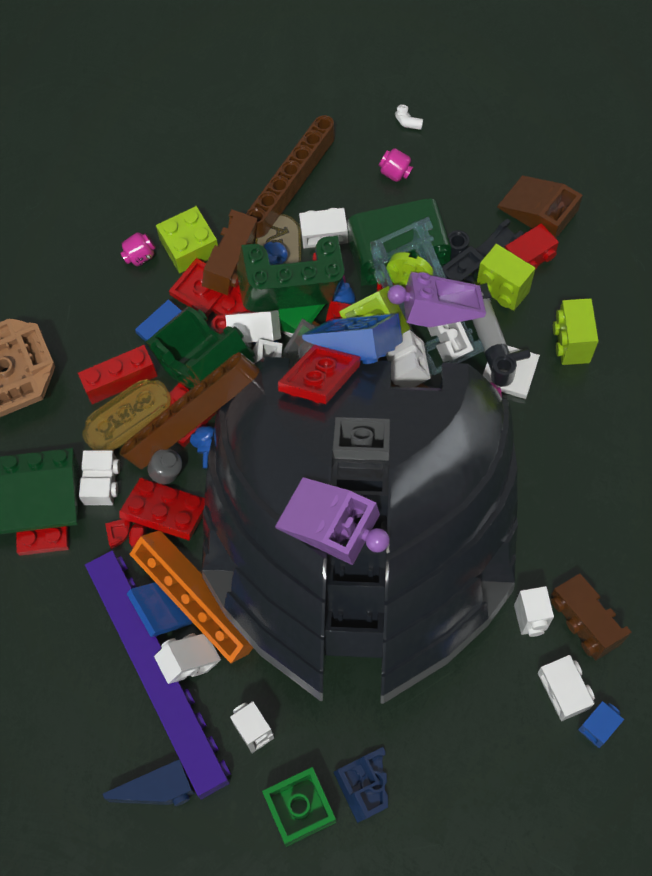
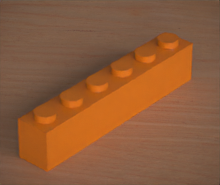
M161 531L141 536L130 552L132 558L230 663L248 655L253 647L224 615L197 568Z

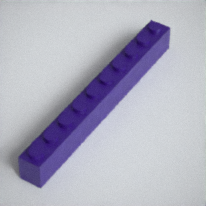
M110 551L85 564L197 796L203 799L230 784L227 776L231 775L224 760L218 761L215 752L219 749L212 735L208 738L206 737L203 728L207 725L200 712L194 713L191 705L195 701L189 689L183 691L179 683L180 681L168 684L154 657L162 647L157 636L150 637L127 596L128 591L137 586L132 577L127 579L124 571L128 568L122 556L117 558L114 552Z

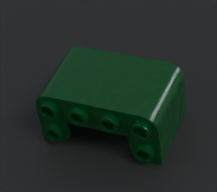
M427 198L355 214L348 219V243L361 286L376 285L383 278V271L386 269L391 256L399 252L410 253L409 257L415 259L419 256L427 260L435 271H439L441 267L450 261L452 248L435 199Z
M328 236L318 240L315 247L316 261L270 265L267 250L259 244L241 245L237 275L243 306L251 312L323 305L333 301L344 275V265L338 236Z
M187 306L146 341L164 370L174 380L192 389L238 352L242 353L253 364L255 363L253 358L255 353L248 345H245L242 340L244 335L237 327L227 326L223 329L224 334H219L206 323L208 319L200 309L196 311Z

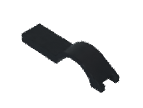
M506 219L482 245L475 249L472 246L468 247L441 267L437 275L441 278L465 282L479 271L481 261L495 244L505 249L506 245L522 236L524 232L520 230L514 234L507 228L511 221Z

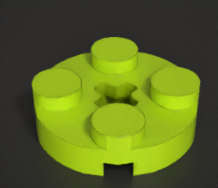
M399 252L391 256L384 271V274L392 283L405 288L411 272H424L433 276V269L425 259L419 256L415 259L409 257L410 253Z

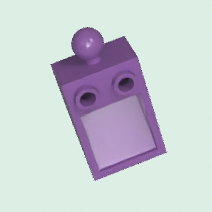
M411 272L405 288L401 285H394L387 293L391 303L401 304L404 302L406 322L410 324L435 327L483 318L486 315L480 285L431 276L424 272Z
M304 477L275 526L276 529L351 565L354 564L365 541L367 547L373 552H382L389 545V536L386 531L379 528L372 529L380 515L376 502L350 490ZM361 517L359 523L356 524V523H355L356 519H358V518Z

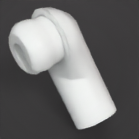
M399 105L395 116L400 124L405 128L422 130L423 119L411 117L408 113V107L406 105Z

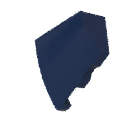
M383 747L333 772L357 823L388 808V795L385 792L387 776L386 773H383L382 757L385 756Z

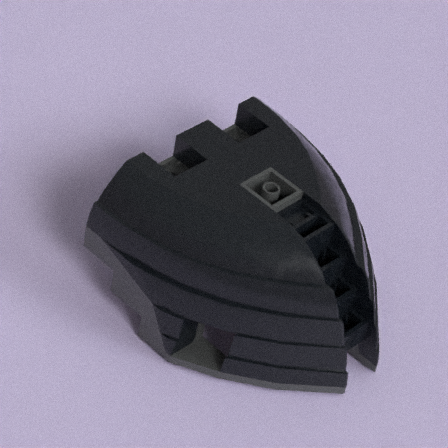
M264 357L255 363L259 368L257 377L217 410L207 463L205 505L203 510L202 577L224 615L259 655L319 701H323L326 656L382 658L381 704H384L448 664L490 624L514 591L515 552L518 530L517 462L509 402L507 399H502L493 385L469 364L442 363L440 388L391 387V361L363 364L362 360H360L359 368L327 404L315 403L312 400L291 396L290 394L278 391V382L290 370V358ZM304 477L350 490L376 502L380 515L372 529L379 528L386 531L389 536V545L382 552H373L367 547L365 541L354 564L351 565L276 529L275 526ZM361 517L358 518V519H356V521H355L356 524L359 523Z

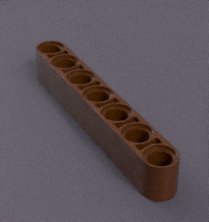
M322 115L314 120L247 211V215L257 218L255 238L263 237L268 233L335 139L334 122L330 116Z
M242 353L234 354L127 440L121 448L120 455L139 469H143L148 465L156 451L169 449L235 397L257 377L259 368Z

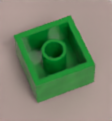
M313 767L262 791L286 847L336 823V818Z

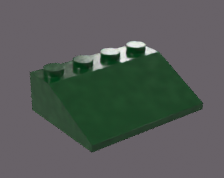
M73 448L0 457V534L78 525L79 465Z

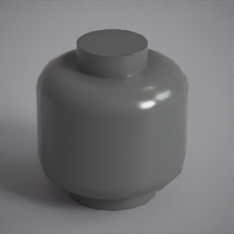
M172 449L156 451L148 463L147 471L149 476L158 484L165 485L173 482L182 469L181 457Z

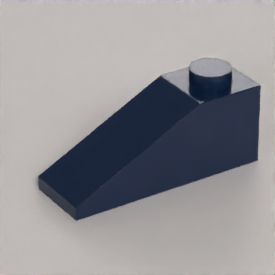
M179 759L103 793V797L108 802L159 805H171L174 803V806H179L190 800L189 796L195 793Z

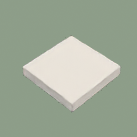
M507 346L510 353L521 350ZM531 353L530 358L516 361L517 367L514 380L510 385L500 387L501 392L526 399L540 355ZM487 362L483 376L489 382H492L491 370ZM500 369L502 372H507L505 369Z

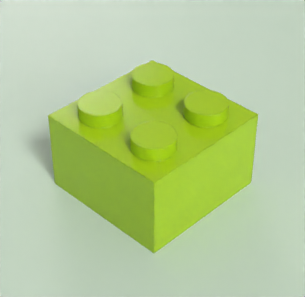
M197 206L156 225L159 239L179 274L186 271L196 258L203 262L207 261L214 246H218L216 237Z
M495 244L480 263L476 285L487 283L492 298L496 299L503 307L515 311L530 292L536 268L500 245Z
M389 286L339 311L342 318L399 313L401 333L403 334L410 330L399 305L391 303L388 299Z
M592 299L563 300L560 310L556 311V321H553V334L558 337L556 354L561 356L562 365L591 362L598 344Z

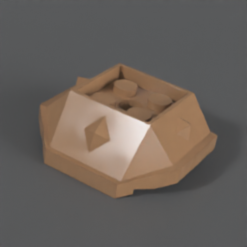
M10 318L0 322V417L44 399L55 364L40 328L36 323H26Z

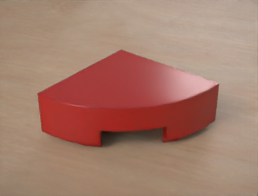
M121 519L105 523L109 546L111 549L116 548L129 536L131 522Z

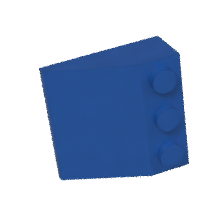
M399 313L331 319L302 335V339L311 344L359 356L363 364L377 362L378 358L386 356L387 352L394 351L395 347L403 342Z

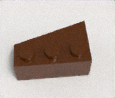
M231 209L228 228L223 227L221 235L224 237L218 246H214L204 268L203 287L225 295L229 294L232 287H237L239 282L237 265L241 245L254 244L257 218Z
M581 574L576 575L553 590L551 602L558 612L563 613L567 619L566 624L573 634L577 633L582 641L581 646L588 656H593L595 661L622 645L631 634L627 626L621 628L613 619L616 614L611 608L605 610L598 600L600 595Z

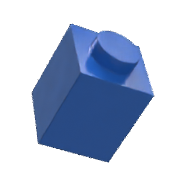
M602 701L578 730L600 748L624 719L620 716L621 713L615 706Z

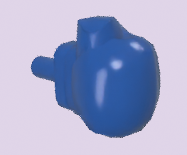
M268 242L264 245L268 253L270 265L283 264L287 260L288 252L282 243Z
M342 278L333 301L352 305L356 302L354 292L350 284L344 283Z
M211 426L198 427L190 437V442L197 448V453L203 454L204 469H207L208 455L214 428Z

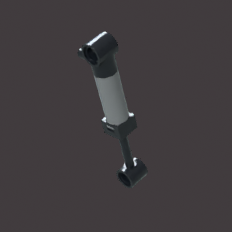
M460 230L452 231L448 234L452 248L451 261L469 247V236ZM473 276L465 281L466 283L476 285ZM487 283L481 284L480 288L486 315L483 318L472 319L491 370V380L495 385L505 387L514 380L517 367L516 361L530 358L531 353L529 349L509 352L491 304L492 296ZM500 369H505L507 372H502Z

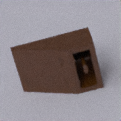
M522 175L497 208L532 229L542 223L557 238L578 212L583 195L562 183Z

